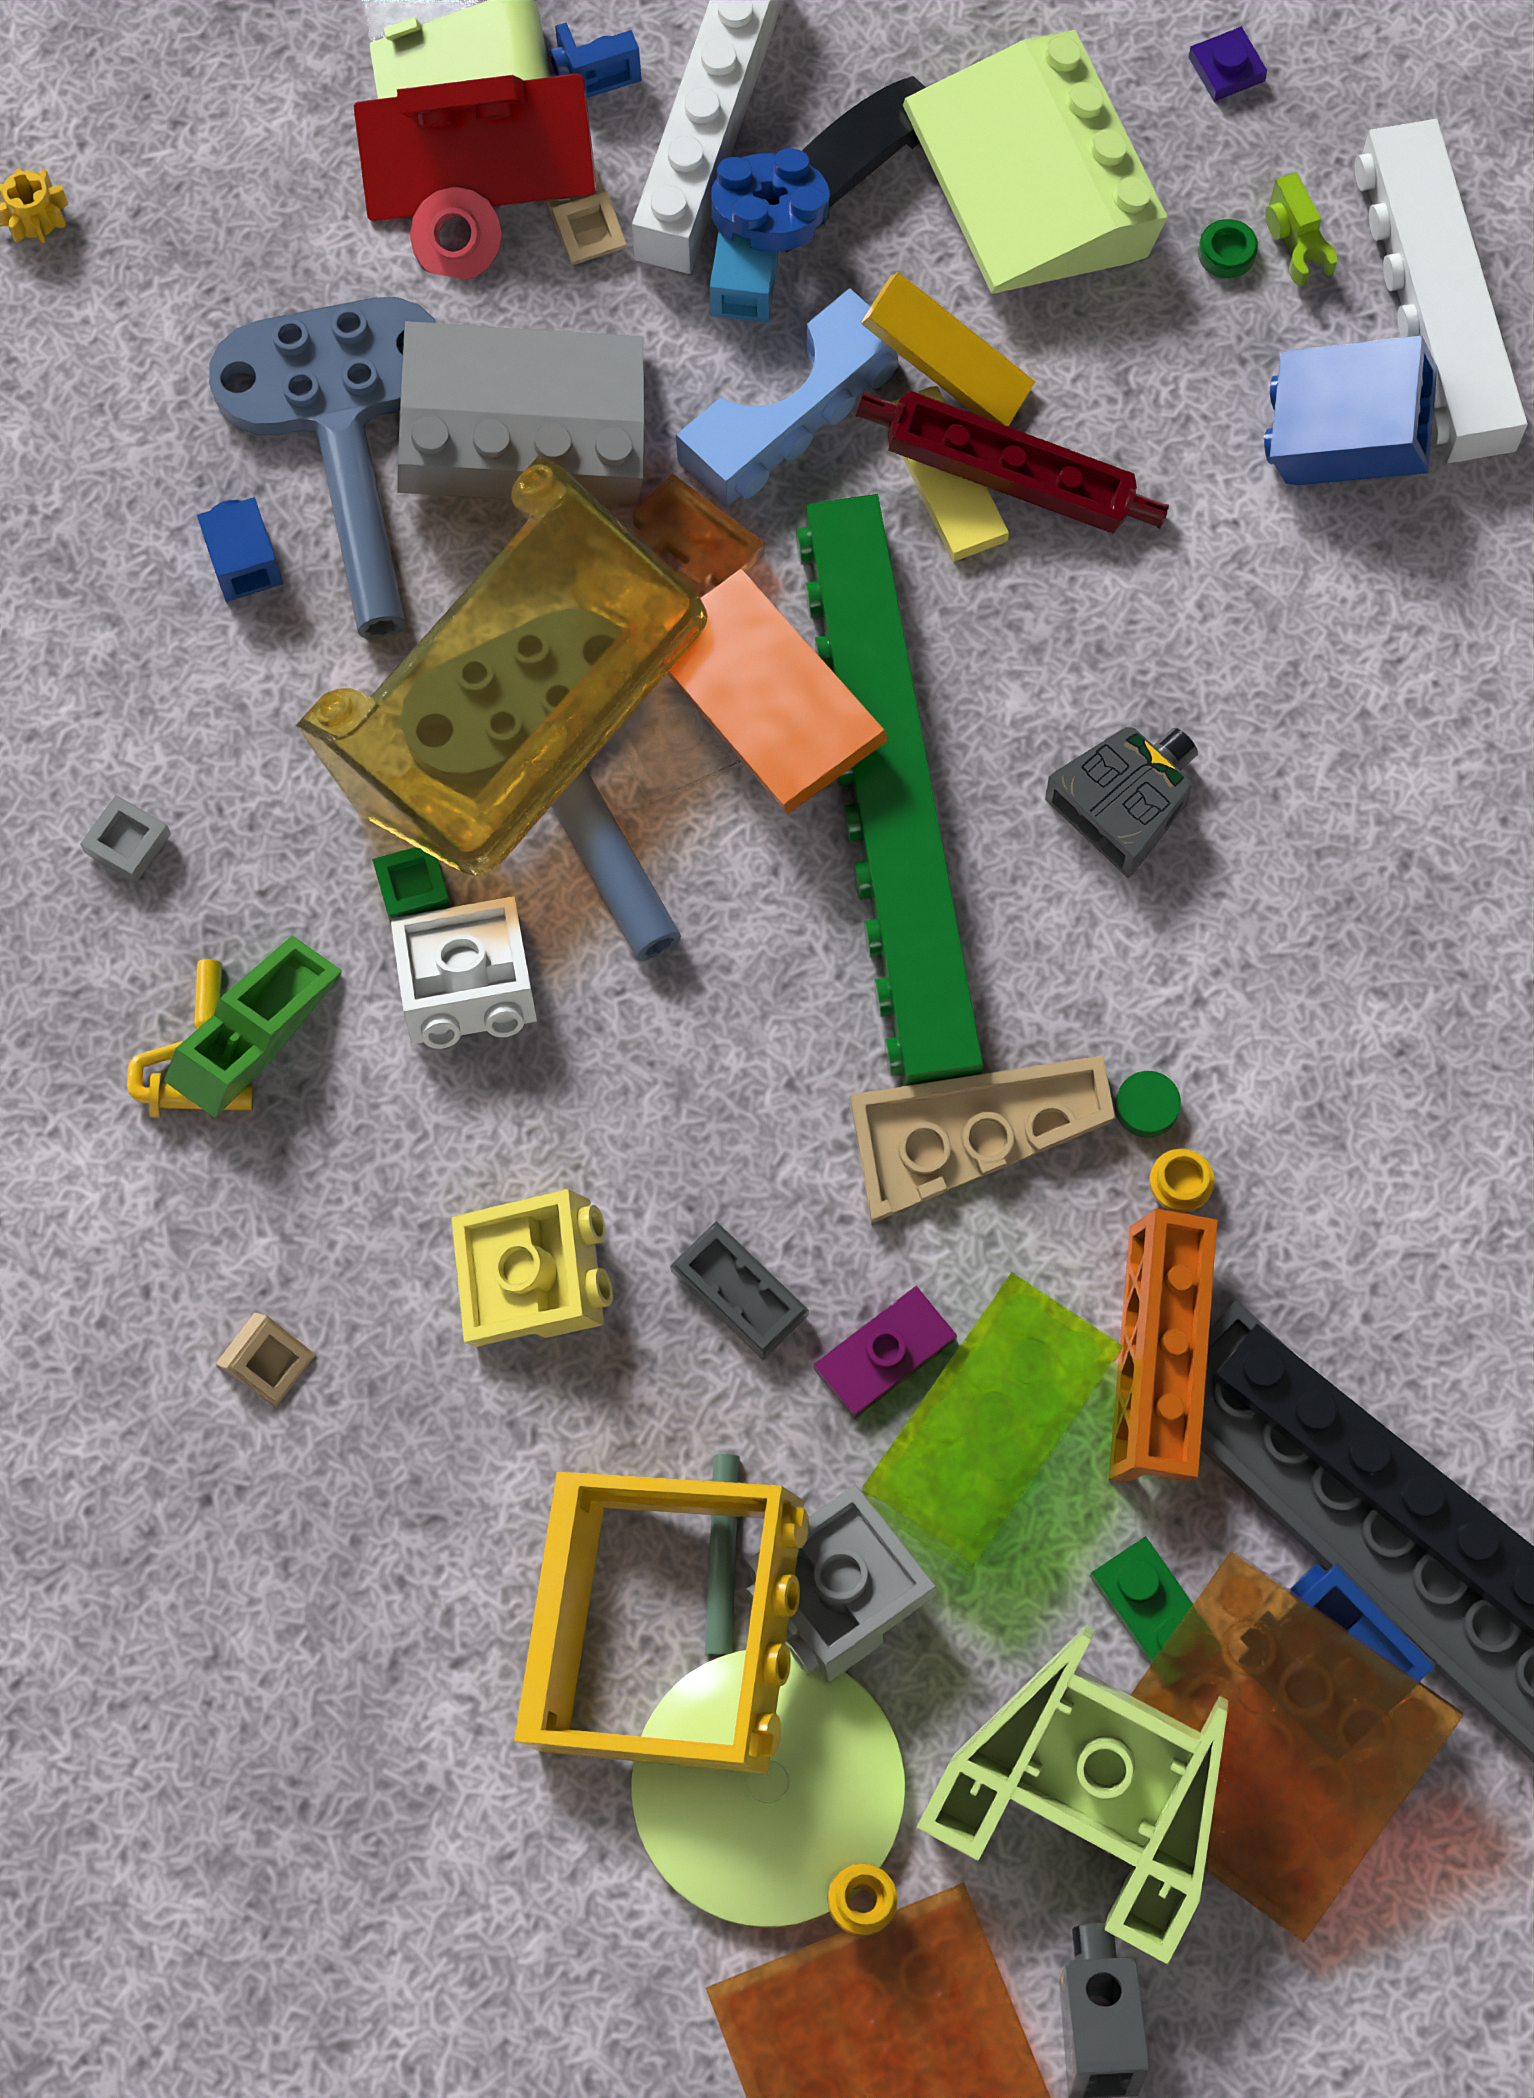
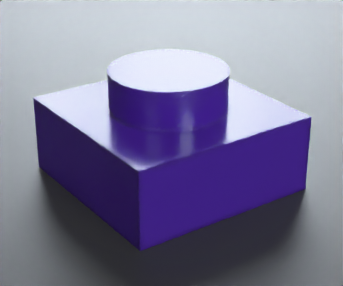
M1242 26L1190 46L1188 58L1214 102L1263 83L1266 80L1267 69Z

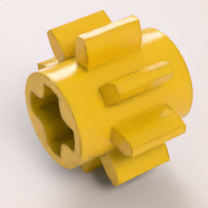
M18 168L14 174L7 178L4 184H0V226L9 227L14 242L19 243L25 236L37 238L41 243H46V235L55 227L65 228L66 223L60 209L65 208L69 203L62 185L53 186L47 170L43 169L36 173L27 170L22 171Z

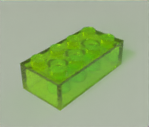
M1011 1272L864 1483L862 1493L882 1517L971 1577L1116 1364L1123 1345Z

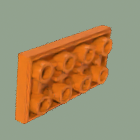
M742 569L738 570L643 640L650 655L787 815L888 741L882 726Z

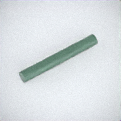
M732 1454L714 1455L712 1481L739 1483L740 1457ZM711 1515L705 1656L722 1657L732 1653L737 1517Z

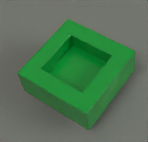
M433 842L372 859L390 924V918L451 907Z

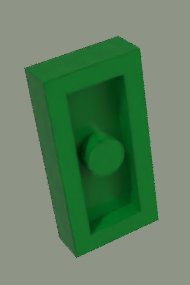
M1146 1536L1091 1572L1090 1578L1166 1688L1224 1649Z

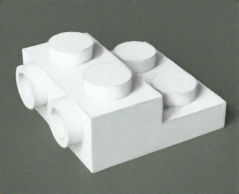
M515 896L390 918L403 1012L411 1045L424 1042L431 1048L443 1049L457 1043L461 1035L488 1031V1033L496 1037H509L518 1033L524 1024L537 1022Z

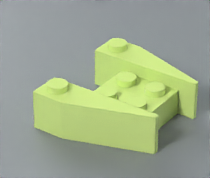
M1086 1625L954 1754L916 1828L979 1861L1011 1799L1133 1866L1108 1913L1104 1930L1168 1965L1200 1902L1228 1711V1700L1221 1696L1218 1697L1201 1732L1190 1728L1078 1668L1095 1632V1629Z

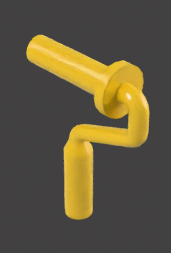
M203 959L197 962L194 1027L196 1030L214 1015L221 998L222 963L218 960ZM183 1041L138 1054L129 1062L127 1091L137 1102L149 1103L150 1118H160L161 1108L202 1109L167 1083H162L161 1073H151L149 1087H143L144 1068L172 1059L175 1049ZM248 1085L224 1110L252 1111L253 1085Z

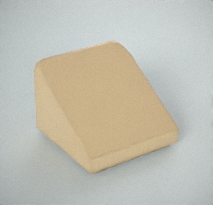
M255 1312L215 1365L277 1407L316 1354L267 1315Z

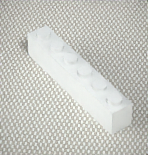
M784 0L709 1L632 222L634 259L636 261L691 274L711 215V189L717 177V167L722 160L731 156Z
M1436 118L1371 129L1368 131L1362 155L1356 156L1355 176L1359 189L1361 191L1369 190L1373 205L1369 209V225L1372 237L1375 241L1383 240L1387 255L1383 261L1386 286L1389 291H1398L1402 305L1398 309V327L1401 338L1423 336L1438 367L1431 442L1433 445H1442L1447 464L1516 452L1528 423L1438 120Z

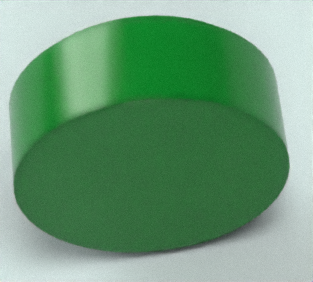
M1234 219L1218 220L1211 223L1203 231L1198 247V257L1202 266L1209 273L1221 278H1236L1247 273L1254 265L1258 251V239L1254 231L1241 221Z
M1141 1071L1129 1076L1120 1086L1115 1101V1112L1120 1124L1131 1134L1144 1138L1157 1137L1171 1129L1176 1122L1181 1107L1180 1093L1174 1082L1167 1076L1155 1071Z

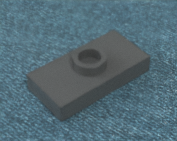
M717 1221L670 1265L671 1272L762 1360L809 1316V1309Z

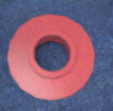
M459 187L436 191L425 199L413 216L410 231L413 253L426 271L431 274L465 280L476 278L491 266L499 253L502 237L498 214L489 201L473 190ZM462 217L470 225L471 237L464 248L452 252L441 245L439 238L440 229L450 218Z

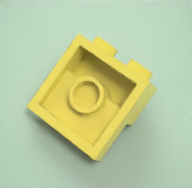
M564 1189L451 1217L464 1343L478 1347L530 1334L549 1338L604 1325L603 1307L612 1304L613 1289L605 1269L598 1268L595 1245L604 1242L606 1228L601 1211L596 1205H591L590 1199L570 1189Z

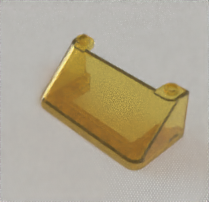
M537 456L519 476L511 492L513 505L518 513L528 519V521L370 697L351 688L330 691L321 696L296 724L298 730L357 812L458 871L469 875L487 873L495 869L508 857L698 638L707 624L708 614L697 591L565 469L540 456Z

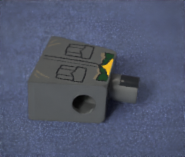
M1125 727L1050 775L1045 800L1119 871L1129 878L1136 872L1186 807L1192 783L1181 770L1198 756V750L1190 737L1178 728H1172L1157 743L1152 745L1135 728Z
M1106 1923L1083 1924L1072 1929L1075 1960L1064 1963L1059 1981L1068 2098L1138 2096L1149 2071L1136 1959L1130 1957L1117 1958L1115 1936L1104 1930ZM1101 1996L1107 1999L1111 2006L1103 2007L1096 2005L1089 1997Z

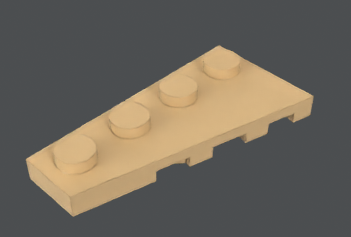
M1104 1055L851 1094L850 1105L870 1223L880 1221L1112 1123L1115 1119Z

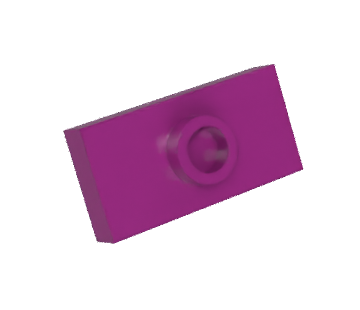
M915 1286L814 1363V1370L855 1419L957 1340V1334L921 1290Z

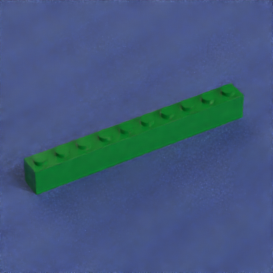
M878 494L806 504V527L796 528V542L800 564L811 563L814 575L813 582L805 583L810 619L821 618L824 636L815 637V651L882 726L888 738L886 743L837 779L839 786L850 784L854 803L844 805L845 825L848 841H860L864 860L854 863V875L859 900L870 898L874 917L872 920L864 921V932L869 958L881 957L884 978L874 979L879 1017L891 1015L894 1038L884 1039L890 1077L901 1075L903 1086L979 1075L982 1073L983 1068L982 1056Z

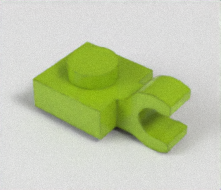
M1294 172L1275 179L1270 203L1265 209V217L1273 238L1276 240L1284 239L1292 255L1289 266L1291 279L1299 287L1306 285L1309 275V269L1305 264L1307 261L1319 263L1327 277L1334 275L1337 264L1336 251L1331 244L1326 242L1319 230L1321 217L1298 173Z

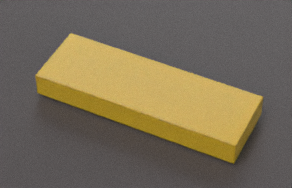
M898 271L888 278L860 323L975 415L1002 425H1010L1036 382Z

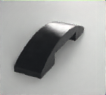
M914 76L892 83L862 100L830 124L802 150L809 157V165L817 169L828 184L830 193L829 208L907 144L913 149L920 143L903 107L906 97L926 88ZM766 199L769 205L779 204L777 200Z

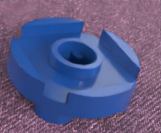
M785 148L776 154L761 153L742 158H725L717 167V177L711 189L712 220L717 229L733 241V232L741 237L750 239L751 249L766 252L795 249L815 238V228L822 224V222L825 225L829 213V187L822 174L809 165L807 154L799 149ZM766 199L777 200L779 204L769 205Z

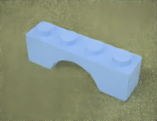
M849 288L807 323L806 353L813 368L802 387L788 398L764 406H746L719 398L676 434L678 462L723 505L728 507L740 496L749 499L757 494L766 484L771 469L784 458L788 462L799 458L811 444L813 433L826 422H829L831 425L841 422L850 413L855 405L856 397L870 385L875 389L879 388L893 376L898 367V353L860 324L870 306Z

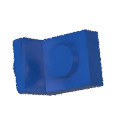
M566 22L555 26L557 48L549 51L555 76L580 74L583 76L587 98L642 81L639 46L632 30L614 36H602L591 43L577 47Z

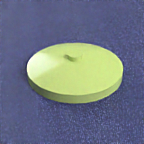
M746 1650L712 1660L679 1681L656 1707L641 1737L733 1745ZM791 1653L789 1677L787 1682L780 1686L776 1711L781 1721V1740L776 1754L770 1756L768 1774L634 1761L632 1804L639 1835L654 1866L666 1882L693 1906L711 1916L741 1926L782 1928L810 1922L829 1914L827 1895L833 1879L840 1871L853 1864L866 1863L881 1868L893 1846L903 1814L905 1774L902 1756L892 1727L880 1706L847 1673L843 1672L831 1682L826 1680L818 1668L807 1675L797 1664ZM858 1888L852 1890L849 1899L851 1900L853 1897H855L859 1892L862 1891V1889Z

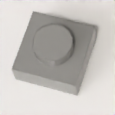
M115 795L80 845L85 854L136 883L170 837L171 832L167 824Z

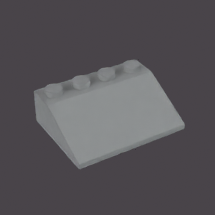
M405 321L397 493L580 504L638 505L643 481L644 459L643 336Z

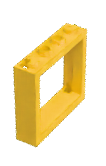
M557 1472L514 1741L537 1751L555 1754L768 1774L770 1756L776 1754L781 1740V1721L776 1711L780 1686L787 1682L791 1666L790 1650L786 1645L789 1617L795 1615L800 1599V1586L798 1578L795 1576L798 1548H803L809 1532V1518L804 1508L805 1501L781 1485ZM604 1508L764 1519L733 1745L570 1730Z

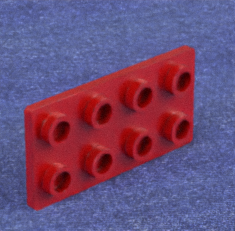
M512 74L397 89V97L358 101L354 104L367 217L371 221L413 217L425 199L436 191L451 187L473 190L486 198L492 207L589 196L597 192L585 80L580 74L523 80Z

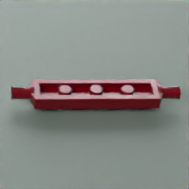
M911 390L899 400L898 405L863 392L855 414L856 417L859 416L889 428L887 434L889 442L888 451L1112 534L1115 533L1127 516L1160 529L1168 513L1169 504H1163L1136 494L1135 474Z

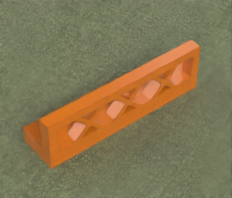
M1155 1208L1130 1226L1108 1480L1130 1482L1143 1475L1186 1482L1198 1478L1217 1219Z

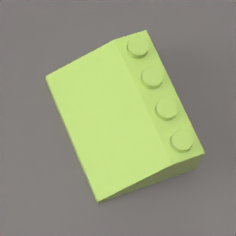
M1076 30L1024 39L905 98L903 107L991 294L1126 265L1149 256L1168 216Z

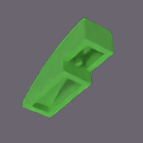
M292 935L219 999L214 1015L175 1049L164 1082L215 1118L260 1074L287 1044L341 976L342 970Z

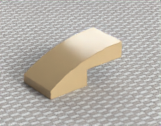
M596 168L597 192L594 195L544 201L571 266L627 247L607 190H603Z

